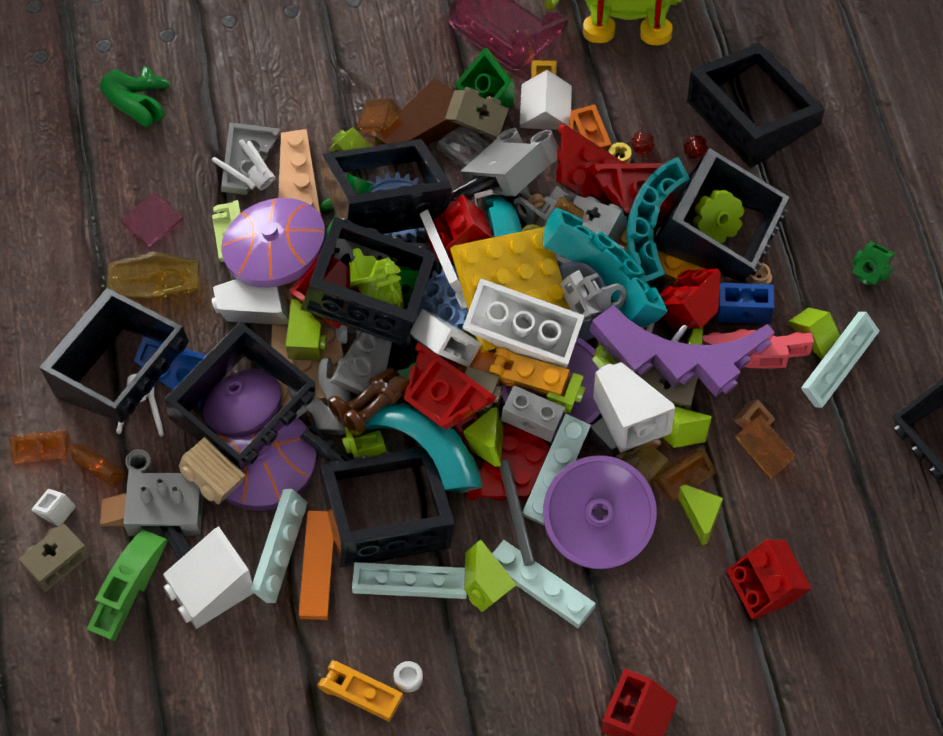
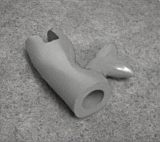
M330 357L322 358L318 368V379L326 400L332 396H338L345 402L351 401L352 392L329 383L333 373L332 360ZM342 357L338 360V367L343 360ZM288 387V393L293 398L297 392ZM316 396L308 406H302L296 412L295 420L307 410L310 411L313 415L316 429L324 435L337 436L346 434V426L343 427L334 417L329 407Z

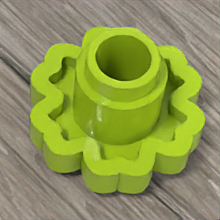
M714 190L710 197L703 196L695 207L697 216L693 219L694 227L721 244L725 242L727 236L734 237L742 227V222L739 219L744 214L742 202L726 190Z

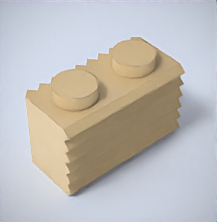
M206 437L191 448L181 458L179 464L182 476L189 482L194 481L200 487L202 495L209 501L214 500L218 505L238 488L245 478V474Z

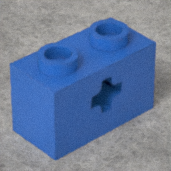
M720 283L717 322L771 324L774 310V285Z

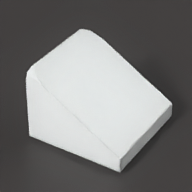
M48 489L35 504L32 511L59 527L75 509V505L65 494Z

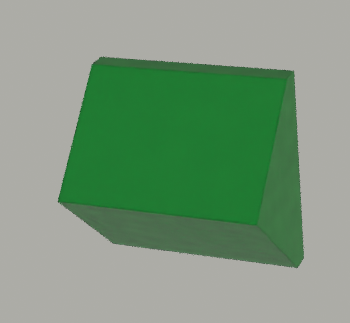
M484 48L455 85L459 90H465V87L480 92L479 96L484 99L487 96L496 98L501 101V106L508 108L514 105V82L489 49Z

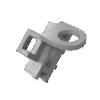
M556 186L551 195L545 197L544 200L546 202L542 208L534 207L522 197L516 198L513 205L518 216L527 224L545 227L555 207L567 212L569 211L570 203L574 196L567 188L562 190L559 186ZM520 204L526 209L527 215L521 210Z
M580 270L570 274L560 283L565 293L564 298L571 311L584 315L583 322L591 321L593 319L592 315L602 314L612 305L617 309L620 308L626 300L627 292L625 287L620 284H613L599 289L595 281L598 277L597 273L583 278ZM619 290L620 297L616 303L612 304L611 296L614 291Z

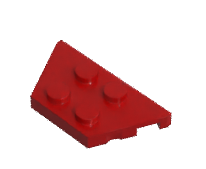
M560 124L558 132L561 133V149H557L558 168L556 169V182L578 196L584 198L590 196L600 201L601 204L605 203L609 198L591 173L590 167L594 164L626 163L566 124Z
M665 163L594 164L590 167V171L611 203L620 207L625 216H629L632 204L642 185ZM673 194L666 197L663 201L658 215H667L673 205Z
M418 342L416 344L415 350L418 351L415 366H411L410 382L406 387L404 400L442 428L448 430L495 401L497 397L422 343Z
M506 423L503 431L501 461L507 460L510 463L519 500H528L550 447L542 438ZM485 460L479 471L483 488L468 491L467 499L476 501V498H493V501H504L507 499L499 466L495 467Z

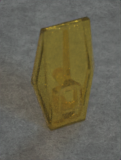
M152 252L111 262L108 266L106 288L129 299H157L197 291L200 263L198 260L160 252Z

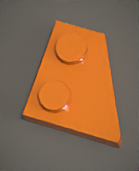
M596 105L571 111L569 127L604 150L609 151L612 144Z

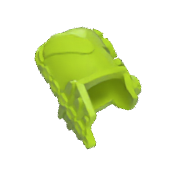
M359 248L354 249L353 256H355V259L349 263L350 288L358 287L361 294L403 308L404 301L399 283L401 277L397 276V273L400 272L399 267L389 257L377 261L374 256H364Z

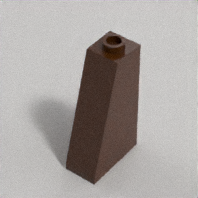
M433 78L375 135V146L422 139L427 146L461 127V125L445 119L454 90Z

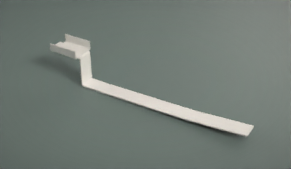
M492 189L474 194L476 206V199L492 195Z
M427 209L420 213V216L449 284L456 292L455 296L460 308L462 309L463 307L464 309L467 305L460 281L455 274Z

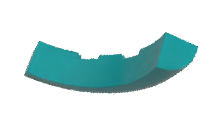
M679 157L659 167L646 180L639 190L629 213L626 235L627 251L645 272L643 278L649 286L665 275L658 256L656 243H653V229L657 223L660 206L666 197L677 192L690 180Z
M494 194L484 197L485 216L493 237L522 232L517 211L508 199Z
M555 207L544 228V248L556 252L572 262H581L590 266L599 274L606 287L613 284L624 286L627 292L626 300L619 309L625 317L639 327L655 323L667 313L658 290L655 287L650 288L643 278L645 272L624 249L603 232L599 231L596 234L583 226V219ZM614 291L611 296L615 303L620 297V291Z
M396 402L393 405H386L366 424V430L397 429L419 442L433 459L445 491L462 493L483 488L476 462L473 456L469 454L460 435L452 427L445 430L411 404Z

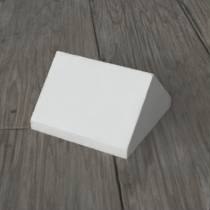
M548 70L523 83L521 87L520 128L558 129L560 124L569 126L572 86Z

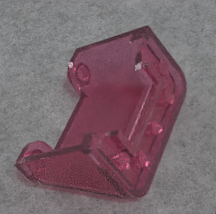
M453 0L449 11V22L454 29L482 49L488 48L497 60L512 70L522 69L534 60L565 31L569 21L568 17L556 10L548 12L544 19L541 20L514 0Z

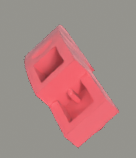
M740 329L732 333H710L702 337V345L731 342L748 336L756 330ZM795 332L779 337L773 335L770 340L771 346L761 354L755 352L751 355V361L745 367L757 369L786 368L788 358L811 355L814 343L812 333L803 334Z

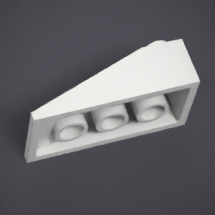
M480 278L462 329L512 353L567 368L584 315Z

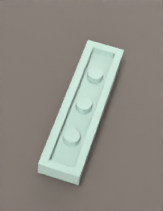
M867 312L857 313L801 387L814 407L823 408L880 330Z
M564 415L523 509V517L544 525L543 504L546 492L556 475L567 465L576 461L591 426L590 424L570 415Z
M283 489L250 591L266 603H276L308 503L293 489Z
M503 540L492 553L516 583V586L579 629L594 610L595 602L536 561L533 565L524 566L521 551L507 541Z
M354 562L352 592L356 594L467 599V593L464 591L465 568Z

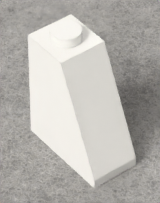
M235 279L213 287L215 297L212 298L214 310L216 313H221L226 321L288 325L289 312L283 285L268 288L254 287Z
M424 309L421 310L410 332L411 335L435 353L467 367L472 363L482 344L444 319Z

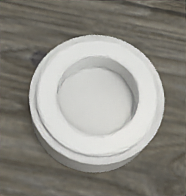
M406 661L395 668L394 683L399 690L407 693L414 692L422 685L423 673L418 664Z

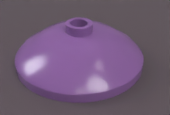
M243 369L232 372L223 377L207 394L203 404L204 419L214 432L223 436L236 437L255 432L265 426L278 412L282 402L281 386L275 377L261 369Z

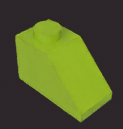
M291 299L286 339L288 359L321 361V352L327 349V335H323L321 324L311 313L301 310L302 304L297 299Z
M480 540L465 552L464 591L467 593L470 602L483 612L515 587L516 583L482 540Z

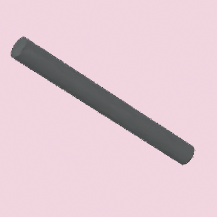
M507 460L501 461L499 469L524 566H530L535 563L510 463Z

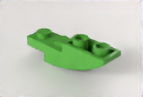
M143 529L133 538L104 581L95 599L99 604L87 630L114 642L116 641L139 590L144 592L168 542L166 538Z

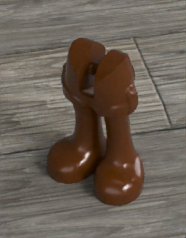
M393 367L373 376L369 380L370 384L353 400L345 402L338 396H332L327 400V405L334 417L343 427L346 426L352 435L358 436L363 433L366 424L384 406L395 404L405 394L409 381Z

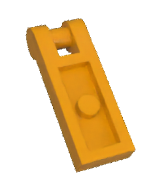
M496 348L494 354L496 359L494 364L490 365L488 373L499 375V380L546 394L552 392L562 396L570 375L569 369L512 353L505 348ZM505 363L513 365L511 371L504 369Z
M332 660L327 668L328 674L325 678H321L317 687L327 694H333L390 722L403 699V693ZM339 677L345 678L342 685L336 683Z

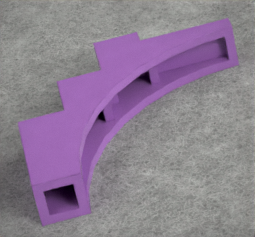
M614 305L592 320L589 329L617 363L622 362L634 373L643 376L654 365L673 388L679 383L687 384L697 375L715 397L721 392L727 394L737 386L736 380L741 373L740 369L751 361L750 356L755 352L761 354L771 346L770 340L775 333L767 324L754 333L731 342L713 345L684 344L666 340L645 331L625 317Z

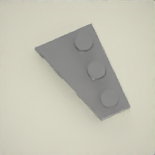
M230 122L224 163L250 178L248 171L254 166V163L246 154L239 141L244 140L246 144L248 141H251L265 162L280 135V129ZM223 169L221 192L247 195L250 187Z
M360 331L329 383L359 395L370 384L369 380L373 376L387 370L392 342Z

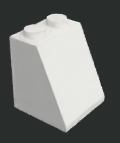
M622 362L615 365L607 364L595 372L593 398L620 453L671 434L675 406L671 401Z
M219 527L211 531L163 574L167 583L163 586L171 601L177 599L181 605L178 611L186 623L191 621L196 629L254 594L250 591L252 580L248 568Z

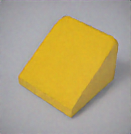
M532 60L531 79L546 70L556 75L557 61Z

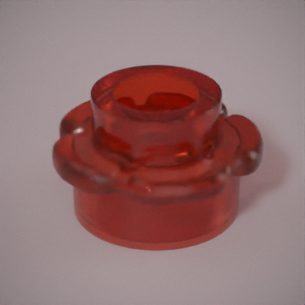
M636 132L634 137L630 139L633 150L639 154H647L655 147L653 143L654 137L646 132Z
M701 135L688 137L683 145L684 153L688 154L690 158H699L704 155L708 148L706 138Z

